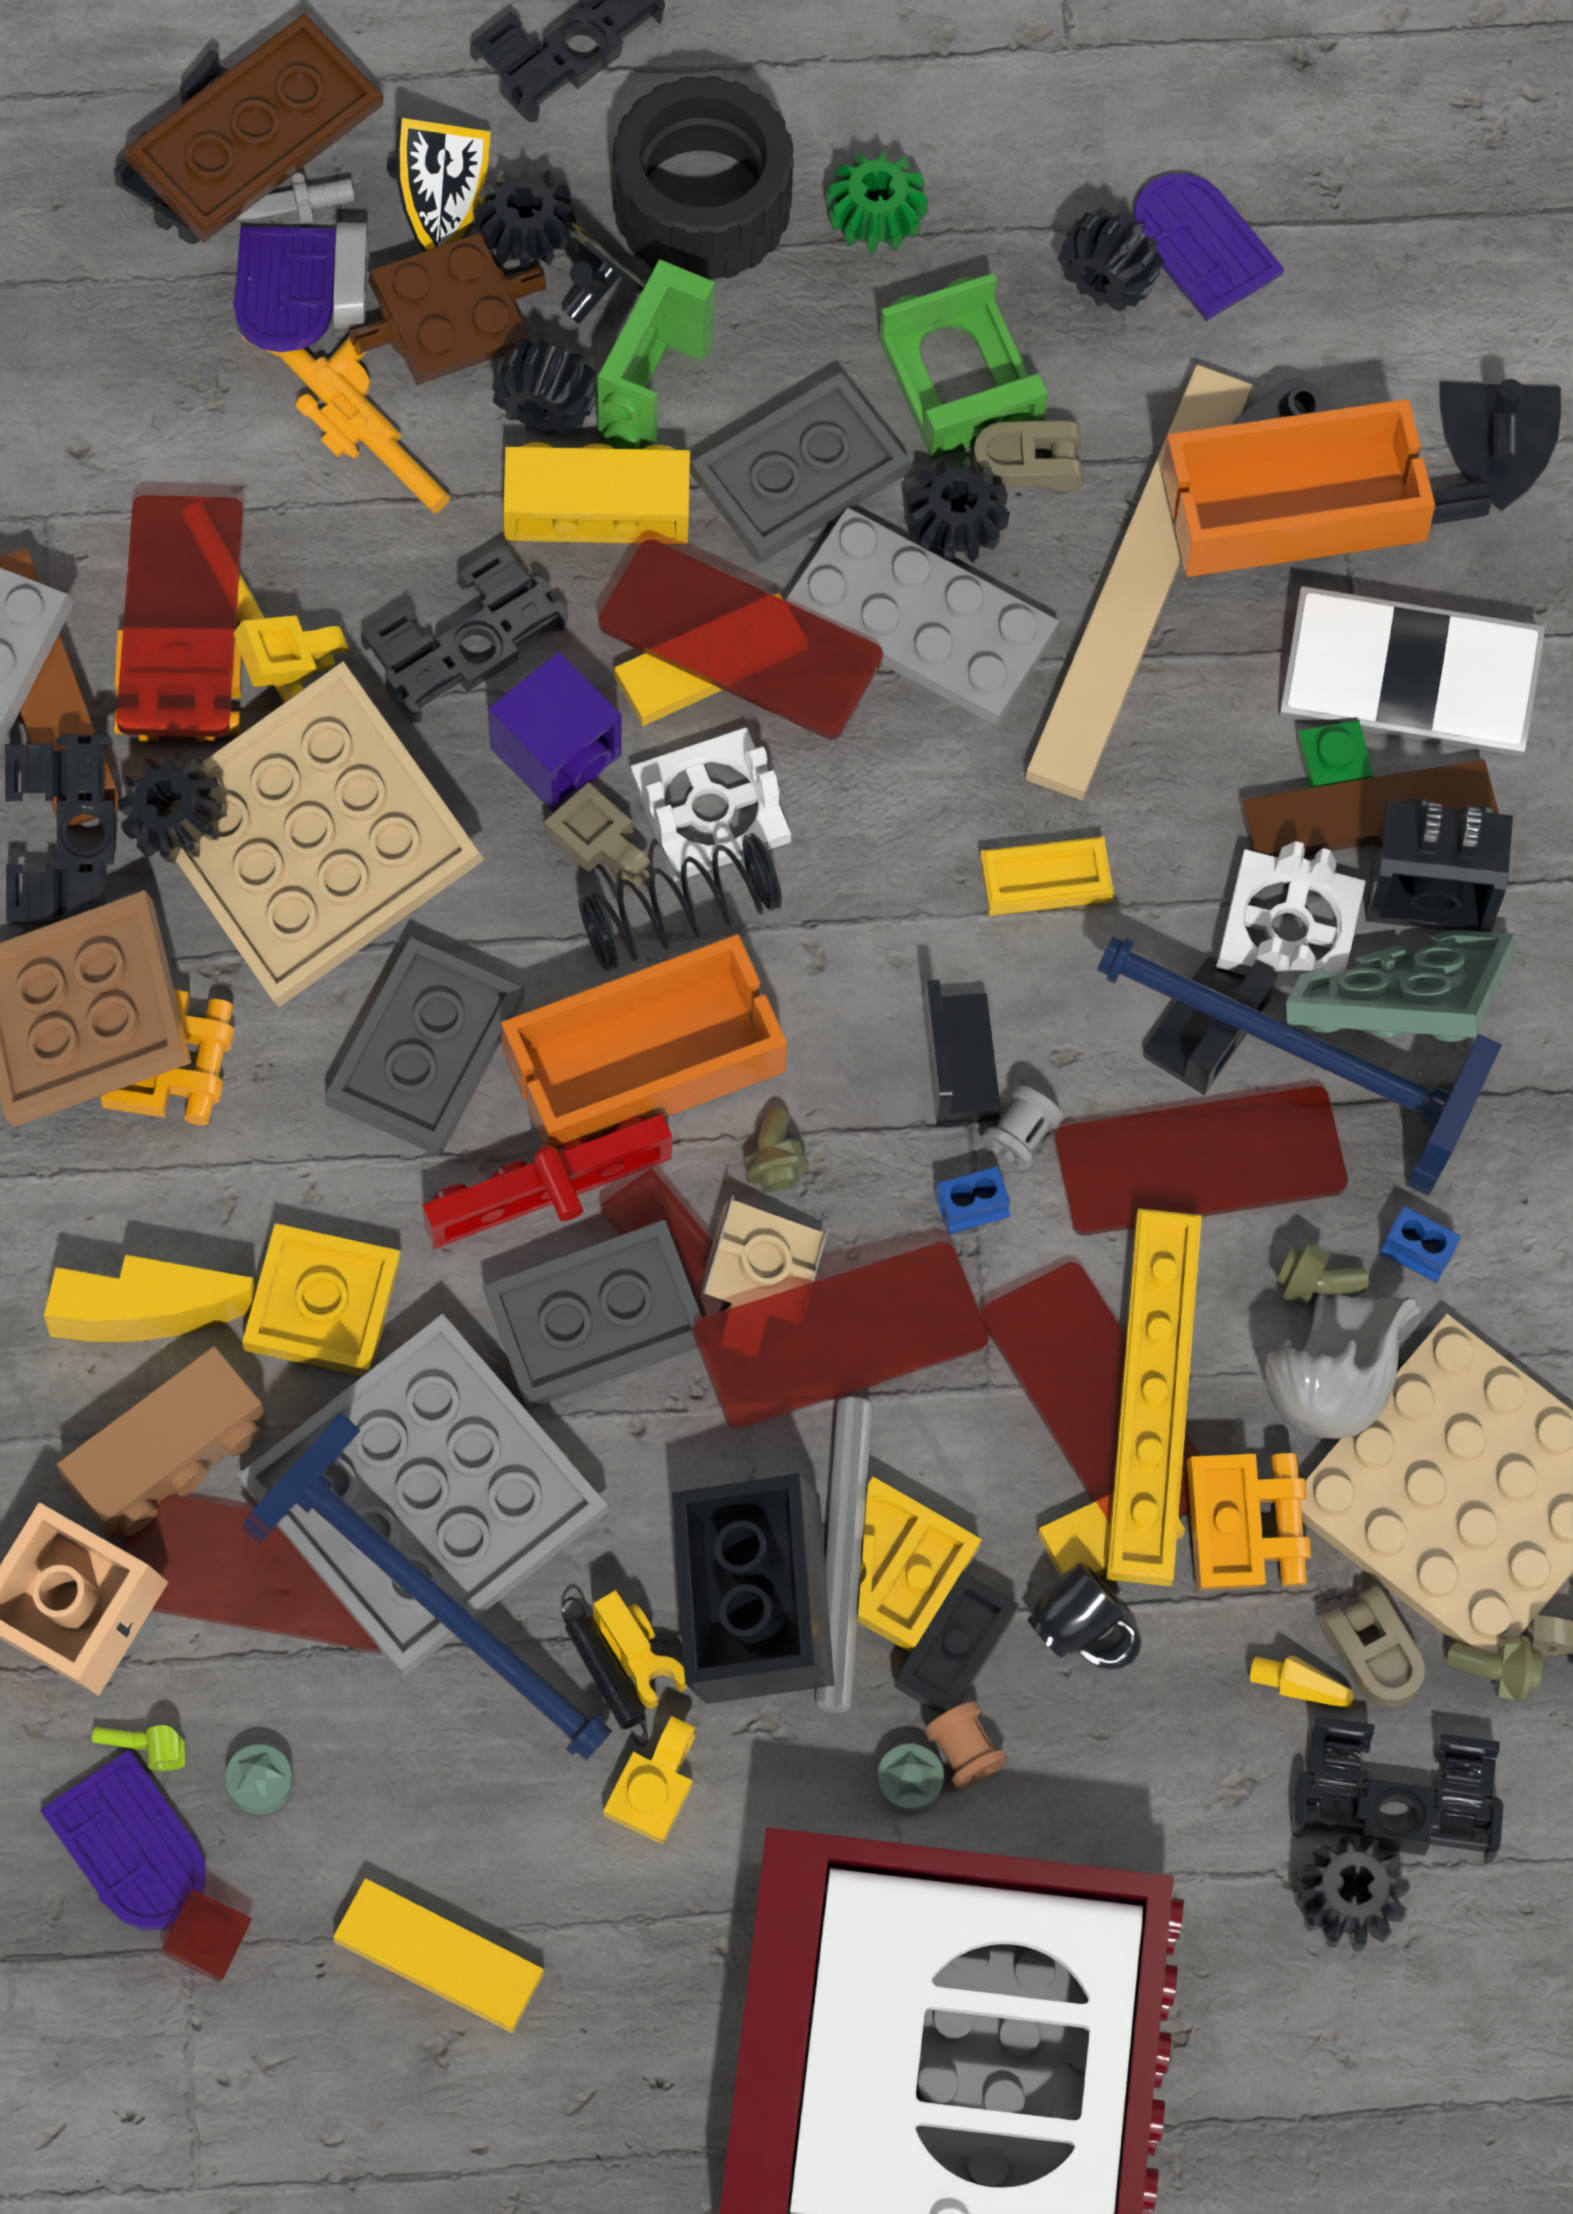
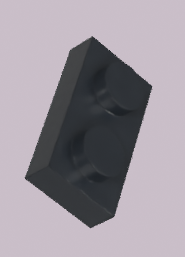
M962 1571L895 1678L894 1687L940 1715L959 1706L1017 1614L1019 1604Z

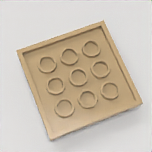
M342 661L202 762L208 768L207 777H216L223 786V793L216 800L221 801L226 806L228 816L210 821L219 832V840H208L202 836L197 841L200 846V856L191 857L182 847L176 862L266 992L280 1008L476 867L485 858L350 669ZM181 800L172 802L176 809L179 808ZM167 806L163 815L169 816L173 812Z
M1446 1314L1397 1372L1393 1390L1381 1415L1372 1425L1359 1434L1348 1438H1341L1306 1479L1307 1500H1301L1302 1522L1453 1642H1460L1498 1654L1501 1637L1522 1636L1528 1626L1534 1622V1617L1543 1611L1573 1574V1410L1449 1314Z

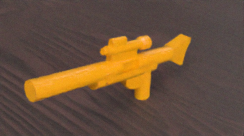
M350 336L329 360L326 357L315 360L304 348L287 352L265 350L279 357L326 404L320 410L318 402L310 394H303L297 399L295 407L303 416H309L325 433L321 441L336 457H340L345 453L353 459L357 458L360 452L355 444L362 441L432 513H438L448 504L450 496L398 444L401 439V433L365 398L369 393L370 379L358 362L368 351L358 355L354 350L355 345L352 346Z

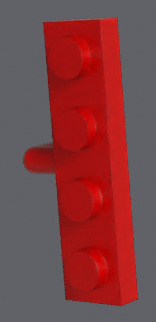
M663 1114L648 1120L643 1116H636L615 1125L611 1129L610 1134L586 1142L585 1139H574L556 1148L543 1146L536 1151L534 1163L527 1165L524 1161H517L507 1164L496 1170L491 1175V1179L467 1188L465 1184L446 1187L433 1195L431 1202L422 1205L424 1227L433 1249L435 1250L550 1205L554 1206L560 1221L572 1220L584 1211L577 1195L671 1160L672 1134Z

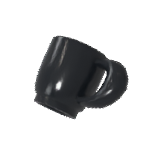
M1081 1560L1068 1569L1043 1593L1033 1609V1614L1027 1619L1040 1638L1060 1658H1063L1067 1653L1074 1654L1077 1652L1091 1664L1111 1670L1123 1668L1133 1663L1140 1654L1141 1637L1139 1631L1132 1623L1124 1618L1126 1616L1125 1608L1104 1581ZM1116 1625L1119 1628L1120 1638L1111 1647L1104 1650L1088 1648L1089 1645L1097 1641L1113 1626Z

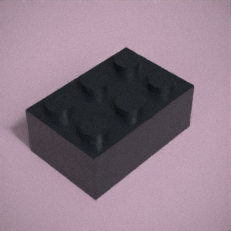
M800 1473L673 1492L672 1501L685 1684L706 1704L835 1686L820 1495Z

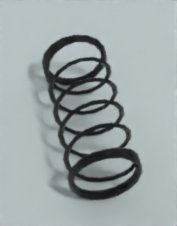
M750 833L749 836L744 835L742 846L745 868L729 848L724 845H717L712 861L714 881L698 860L691 856L685 857L681 866L683 894L668 873L660 868H654L650 876L649 886L652 907L641 890L628 879L622 880L618 889L621 921L607 899L599 892L590 891L585 896L580 895L579 909L584 928L592 949L603 969L610 971L611 968L616 969L618 966V956L608 923L596 898L601 901L612 917L631 959L636 962L638 958L625 912V885H628L640 899L658 933L663 948L668 950L669 944L663 929L656 897V874L662 875L671 886L686 913L695 937L700 938L701 933L695 919L688 889V862H692L705 878L719 904L726 925L731 927L732 919L726 906L719 875V851H724L734 862L751 893L759 914L763 915L764 913L762 903L771 911H774L775 908L780 909L782 893L778 877L768 851L759 836L754 833Z

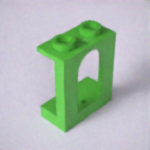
M659 259L597 377L598 436L604 438L613 448L644 449L647 446L657 445L658 393L647 389V386L668 347L704 362L714 338V281Z
M994 273L976 279L974 277L959 278L947 285L945 289L921 297L918 295H907L895 300L889 307L881 309L879 341L931 459L974 446L980 432L991 424L1044 421L1048 396L1047 390L1039 373L1029 376L995 301L997 279ZM952 327L963 330L976 342L996 387L942 405L920 354L921 342L929 333L938 328Z

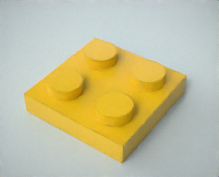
M275 1223L242 1341L244 1351L361 1377L373 1369L401 1263V1251Z

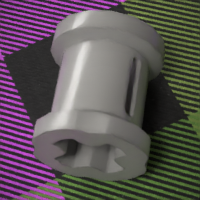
M1020 1085L1012 1093L1011 1099L1013 1104L995 1128H987L983 1133L982 1143L990 1153L1010 1167L1027 1171L1033 1162L1032 1151L1049 1128L1057 1129L1064 1117L1059 1108L1046 1096L1030 1087Z

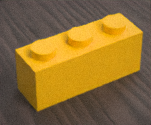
M531 442L521 447H505V541L688 544L690 450H675L666 445H651L644 449H614L609 445L599 443L589 444L582 448H553L551 445L541 442Z

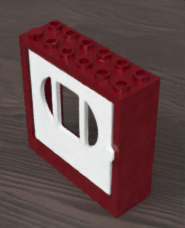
M766 1827L720 2214H787L824 1895L827 1900L790 2214H1114L1139 1947L1141 1964L1117 2214H1150L1151 2210L1154 2211L1159 2169L1148 2168L1147 2157L1148 2155L1155 2156L1157 2142H1161L1165 2114V2100L1153 2099L1154 2088H1161L1163 2074H1167L1171 2049V2032L1159 2031L1160 2021L1167 2022L1169 2008L1174 2005L1178 1972L1177 1965L1166 1964V1955L1173 1956L1176 1939H1180L1184 1899L1172 1898L1174 1876ZM997 1944L1019 1945L1040 1951L1064 1966L1080 1984L1087 1996L1088 2002L1077 2004L937 1987L933 1984L932 1980L948 1963L968 1951ZM928 2010H939L1086 2029L1089 2036L1081 2117L1078 2120H1067L919 2101L916 2098L925 2012ZM919 2126H929L1061 2142L1072 2145L1074 2150L1059 2167L1036 2181L1015 2187H988L966 2181L946 2170L925 2148L917 2134L916 2128Z

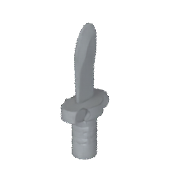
M296 173L291 176L292 191L266 195L236 219L255 220L297 211L301 225L313 223L312 210L355 202L351 179H344L306 186L304 174Z

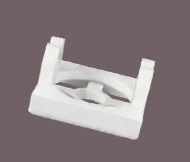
M747 727L630 766L631 779L674 882L681 880V866L687 856L698 860L707 871L713 869V853L717 845L726 846L739 860L743 859L742 842L744 835L749 836L750 833L758 835L767 850L791 843V832L779 806V789L774 770L768 772L766 751L763 746L755 748ZM714 762L731 766L746 776L750 783L728 790L721 784L710 781L704 764ZM685 771L692 791L687 796L686 804L672 808L671 805L665 806V794L668 785L678 773ZM703 794H717L724 798L728 804V812L718 821H703L693 812L692 806L694 801ZM758 802L754 822L743 835L734 839L729 824L733 820L735 810ZM692 825L699 831L710 833L715 845L691 842L678 834L677 829ZM719 851V867L733 862L724 851ZM692 862L687 863V877L701 873Z
M1297 841L1282 847L1278 858L1244 849L1216 968L1247 976L1255 963L1259 962L1278 974L1277 984L1294 988L1300 975L1306 972L1324 968L1330 972V977L1345 972L1366 881L1334 873L1337 861L1331 850L1322 848L1318 851L1314 860L1303 858L1305 852L1304 843ZM1280 882L1289 884L1285 903L1278 904L1271 910L1248 905L1251 898L1264 887ZM1308 889L1317 891L1331 905L1337 919V928L1314 921L1312 914L1305 908ZM1284 913L1294 914L1304 921L1307 935L1295 942L1281 939L1272 927L1273 919ZM1245 926L1264 931L1267 940L1260 943L1259 947H1257L1251 941ZM1312 943L1331 948V950L1321 959L1315 961V956L1307 945Z

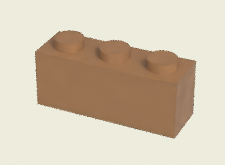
M213 1346L58 1462L56 1465L62 1484L110 1543L123 1533L127 1536L134 1535L144 1529L155 1518L158 1506L176 1493L179 1496L191 1493L207 1479L211 1466L227 1454L235 1457L244 1453L257 1442L262 1434L261 1429L266 1426L263 1405L215 1346Z

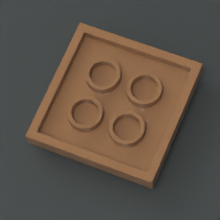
M145 890L0 943V1102L4 1118L13 1127L191 1063L154 902Z

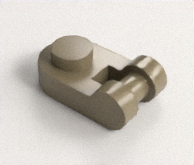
M1064 420L1018 421L991 424L983 429L976 438L973 454L975 471L978 473L991 467L994 473L993 485H1005V487L1048 486L1052 490L1061 492L1076 490L1084 484L1083 465L1080 461L1076 460V450L1081 447L1080 425ZM1035 449H1047L1049 452H1052V459H1036Z
M1374 1586L1359 1594L1357 1598L1358 1603L1343 1611L1336 1606L1319 1615L1318 1622L1326 1640L1338 1652L1360 1691L1369 1701L1381 1707L1395 1708L1407 1704L1416 1696L1425 1677L1423 1658L1388 1598L1378 1586ZM1371 1625L1377 1630L1381 1638L1364 1646L1356 1633Z

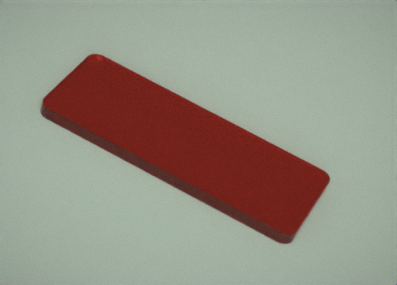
M142 495L133 501L116 715L117 727L123 734L222 737L230 730L236 645L233 633L237 629L244 522L243 504L237 498Z
M653 539L646 540L640 545L599 614V628L604 634L829 740L837 739L842 735L883 661V650L879 645Z
M1320 1086L1069 1124L1058 1128L1054 1138L1073 1230L1082 1236L1135 1228L1138 1208L1196 1214L1206 1217L1337 1196L1345 1191L1348 1183L1329 1094Z
M938 1242L700 1318L692 1330L695 1343L727 1424L734 1429L746 1428L979 1352L985 1347L989 1339L988 1332L954 1248L947 1242Z
M1070 1262L985 1305L981 1314V1322L1092 1502L1098 1504L1110 1524L1126 1336L1084 1269L1079 1264ZM1186 1431L1179 1519L1190 1513L1187 1460L1192 1456H1201Z
M168 1495L154 1506L158 1511L155 1518L144 1529L126 1538L124 1551L148 1564L168 1581L167 1586L151 1610L153 1612L382 1653L278 1527L260 1545L240 1528L252 1510Z

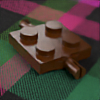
M481 233L373 269L370 272L368 282L380 306L381 321L350 330L352 346L355 345V352L361 355L363 352L390 343L393 349L405 359L416 385L505 355L506 350L513 348L518 340H529L530 337L516 309V299L539 291H545V277L541 275L542 270L539 266H534L526 271L506 277L495 265Z

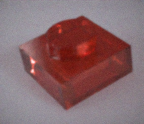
M191 1889L187 1893L159 1953L219 1983L224 1979L252 1918Z

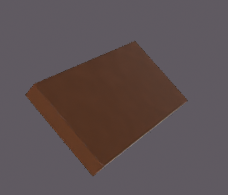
M303 13L124 149V159L192 232L205 243L381 108L384 96L321 29Z

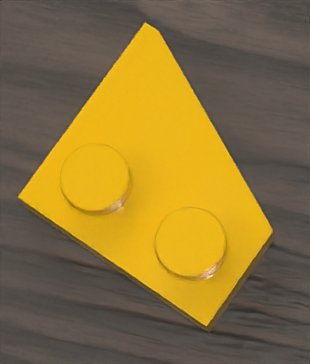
M873 1476L867 1487L857 1622L912 1653L962 1571H966L978 1552L982 1539Z

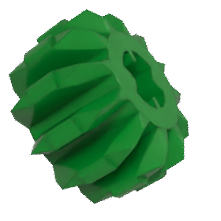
M882 148L877 154L876 160L869 161L858 151L853 158L852 167L839 164L838 169L834 173V183L830 184V187L827 188L826 204L829 205L830 209L829 222L832 230H845L844 240L847 242L848 247L860 240L866 241L867 249L872 255L877 249L878 243L885 242L896 252L898 247L901 246L902 236L915 239L920 231L921 219H924V216L927 215L928 198L924 194L925 181L922 173H909L910 163L906 156L891 163L888 162V156Z

